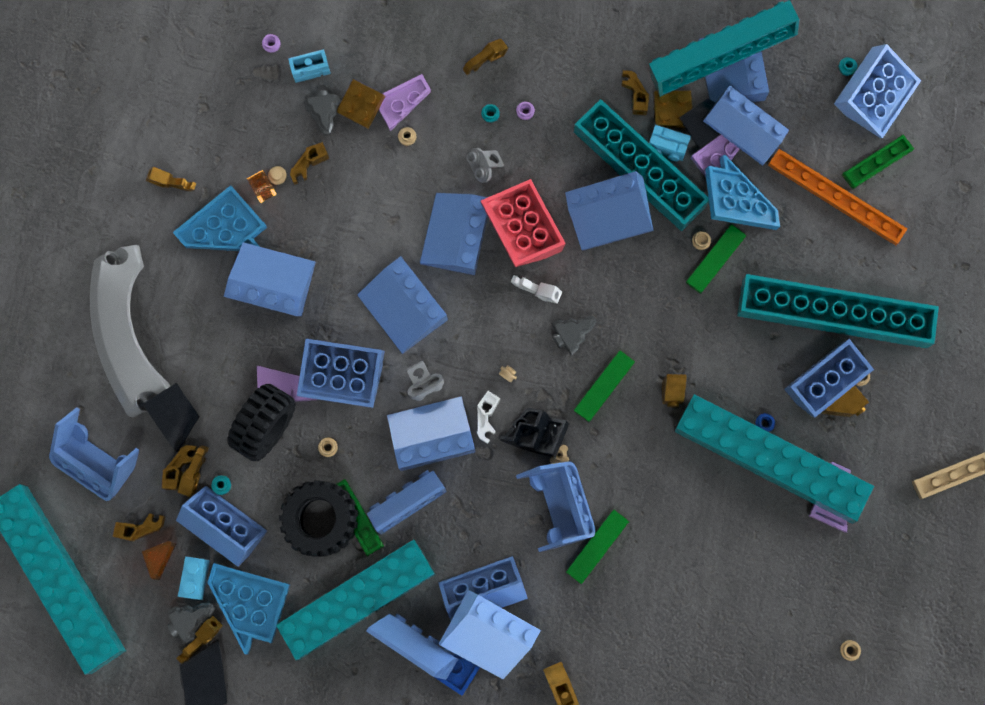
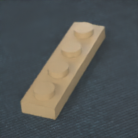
M985 452L912 481L919 499L926 498L985 474Z

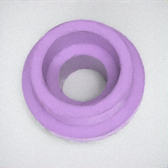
M273 34L266 35L262 41L264 50L270 53L276 52L281 45L279 38Z
M522 102L516 108V114L522 120L531 119L535 112L534 106L529 102ZM526 109L529 112L527 114H524L522 111Z

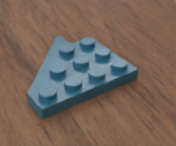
M726 155L720 158L721 168L708 166L705 169L711 219L777 230L780 227L778 210Z
M230 185L177 228L173 234L186 248L240 251L242 243L259 246L254 238L264 231L267 226Z
M213 563L207 583L243 653L249 654L253 638L273 643L277 630L276 625L279 623L290 584Z

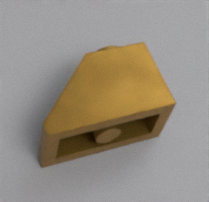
M667 374L662 381V404H667V407H679V404L682 405L685 397L687 375Z
M853 386L821 413L851 417L854 414L859 416L866 410L864 406L869 401L856 386Z
M562 662L543 669L557 705H579Z

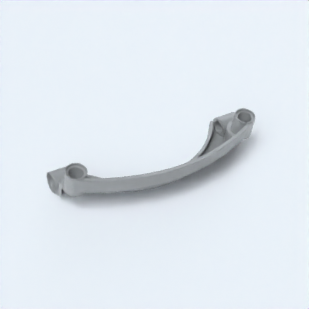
M139 245L120 247L115 251H107L96 258L93 262L90 283V317L97 352L109 383L129 417H136L144 412H148L143 403L170 387V384L154 369L144 355L132 325L130 314L132 287L136 277L144 267Z

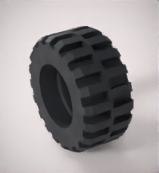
M272 384L261 385L260 388H257L243 404L231 425L232 427L227 437L229 447L251 461L263 459L277 444L285 429H287L295 412L296 403L294 398Z
M314 480V482L308 481L303 483L302 486L295 487L293 489L294 492L286 496L287 502L282 504L280 508L283 510V514L279 515V521H282L280 530L281 533L285 534V541L292 545L291 548L295 551H299L306 556L325 557L340 552V549L349 545L348 541L354 538V529L358 528V522H356L358 511L354 507L356 505L355 501L350 498V494L343 490L342 487L327 481ZM316 500H324L330 503L336 514L334 528L327 536L320 538L309 535L303 526L304 511L310 503Z

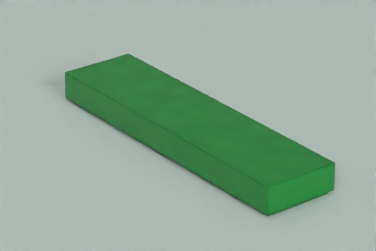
M903 134L845 171L842 176L853 190L912 152L914 147Z
M731 224L689 277L686 284L701 294L747 235Z
M619 351L574 409V412L589 423L634 365L635 361L622 351Z
M344 479L336 485L350 494V498L355 501L356 505L354 507L358 511V517H356L358 528H355L353 533H355L358 542L368 557L383 548L384 545L347 480Z
M613 510L566 573L582 584L629 521Z

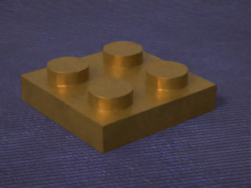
M353 79L337 109V113L369 129L386 96Z
M691 90L672 91L661 97L657 91H654L655 125L665 128H685L679 117L692 109Z

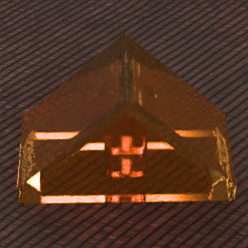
M264 170L247 178L260 203L277 195Z
M167 541L142 551L152 579L160 580L176 543Z

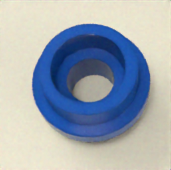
M764 413L756 418L755 425L771 432L775 427V420L770 414ZM763 420L768 422L767 427L762 425Z

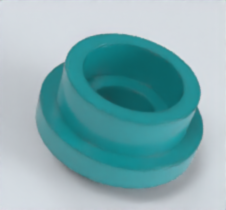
M849 57L843 58L838 66L840 73L845 76L853 75L858 67L857 62Z
M488 104L483 107L481 115L486 122L492 123L498 120L500 111L497 106ZM489 112H493V113H494L493 116H488L487 114H488Z
M223 475L215 477L211 484L212 490L218 495L227 494L231 489L230 479ZM222 481L224 482V487L220 489L218 488V483Z

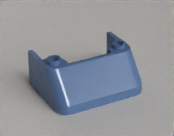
M76 407L55 424L49 459L55 467L105 501H110L135 469L139 449L135 448L129 455H121L115 460L88 441L87 428L77 422L80 409Z
M572 462L542 465L516 475L517 479L529 477L530 485L536 491H543L554 528L550 529L547 533L549 545L538 548L539 552L582 541L595 535V525L577 468Z

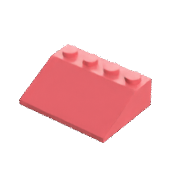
M531 179L480 201L515 267L543 260L562 252L566 243Z

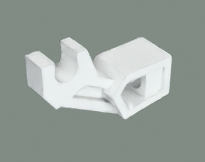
M513 275L511 283L516 287L535 294L536 297L543 301L558 304L562 291L554 285L542 282L537 285L524 277L520 279Z
M487 391L477 405V434L479 439L486 444L490 442V439L486 438L485 434L491 432L494 435L496 432L488 422V417L492 416L500 402V398ZM485 402L492 406L487 413L482 409Z

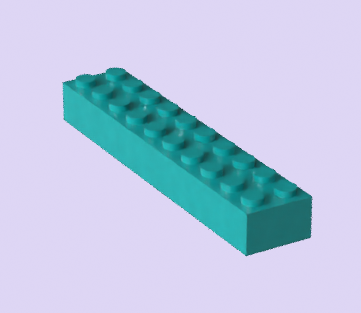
M746 274L742 280L737 316L929 348L935 344L939 306Z
M695 394L675 430V433L851 524L858 521L874 488L873 485Z
M19 484L0 496L1 534L85 675L93 674L126 652L125 647L29 487Z

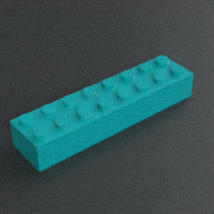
M790 0L786 2L781 1L771 9L761 10L751 18H743L739 23L733 26H726L718 33L708 34L704 39L698 42L693 41L685 48L675 49L665 57L655 58L649 63L651 79L659 96L668 94L798 35L799 17Z
M601 99L575 123L574 133L620 176L635 171L643 176L648 201L681 232L707 207L709 197Z
M412 540L278 623L276 627L295 660H300L436 574L416 541Z

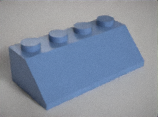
M730 85L720 95L703 120V122L762 166L781 144L789 129Z
M848 339L840 343L784 390L799 407L815 418L874 369L851 340Z
M427 470L418 476L419 480L414 483L412 481L408 482L402 487V491L391 493L386 497L387 501L382 504L378 502L369 508L370 512L367 515L379 534L382 535L447 492L434 471L429 472Z
M207 486L203 487L182 505L176 519L178 523L236 566H239L250 556L267 532L266 529Z
M513 556L438 582L450 621L468 590L500 608L528 599Z

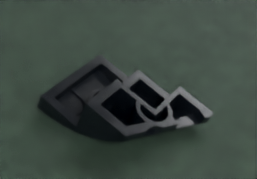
M708 98L679 117V120L699 149L721 135L703 122L715 102Z
M175 383L143 403V405L177 453L200 416L179 385Z
M527 408L511 424L512 428L505 435L501 434L499 439L517 448L556 458L569 423L567 420L550 418L544 410Z
M215 640L212 642V645L203 651L197 652L191 659H187L179 665L185 705L227 704L219 641Z

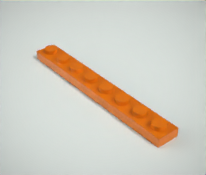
M778 149L768 164L775 171L895 246L907 231V228L781 149Z

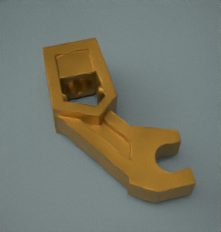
M502 39L488 43L479 54L465 64L463 71L468 75L472 70L477 71L487 60L492 62L504 57L508 50L507 45Z
M623 70L622 77H627L629 80H622V87L630 89L634 93L633 115H647L649 94L636 73ZM637 97L643 99L644 102H636Z
M323 142L307 147L295 166L291 168L290 176L294 185L298 184L297 176H303L304 181L307 180V168L309 165L315 166L329 159ZM317 152L318 156L310 159V154L312 155Z
M156 167L149 169L146 178L147 182L162 188L173 187L192 192L196 186L195 182H187L185 178H173L171 173Z
M186 445L180 448V451L173 460L163 469L162 489L178 491L183 473L180 469L184 464L192 462L193 457H190L189 453L190 451H197V446ZM176 471L175 479H169L170 473Z
M202 445L197 449L189 468L186 469L181 477L177 493L188 497L196 493L200 480V473L198 472L206 461L205 454L209 450L208 447Z
M149 514L140 526L116 522L113 537L129 541L140 539L159 531L164 526L165 516L159 515V520L154 522V514ZM128 527L135 530L131 536L126 537Z
M214 616L205 621L195 633L196 639L182 650L183 653L176 659L183 663L192 657L203 644L206 645L216 636L223 625Z

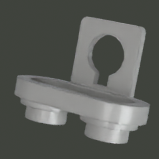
M472 148L466 156L475 178L481 183L488 182L491 179V168H502L504 166L496 150L482 151L480 148ZM491 155L497 159V163L492 160L490 161Z
M423 361L406 369L413 383L407 391L412 400L421 401L426 395L442 389L444 384L442 375H430ZM418 368L423 369V377L421 378L413 375V372Z

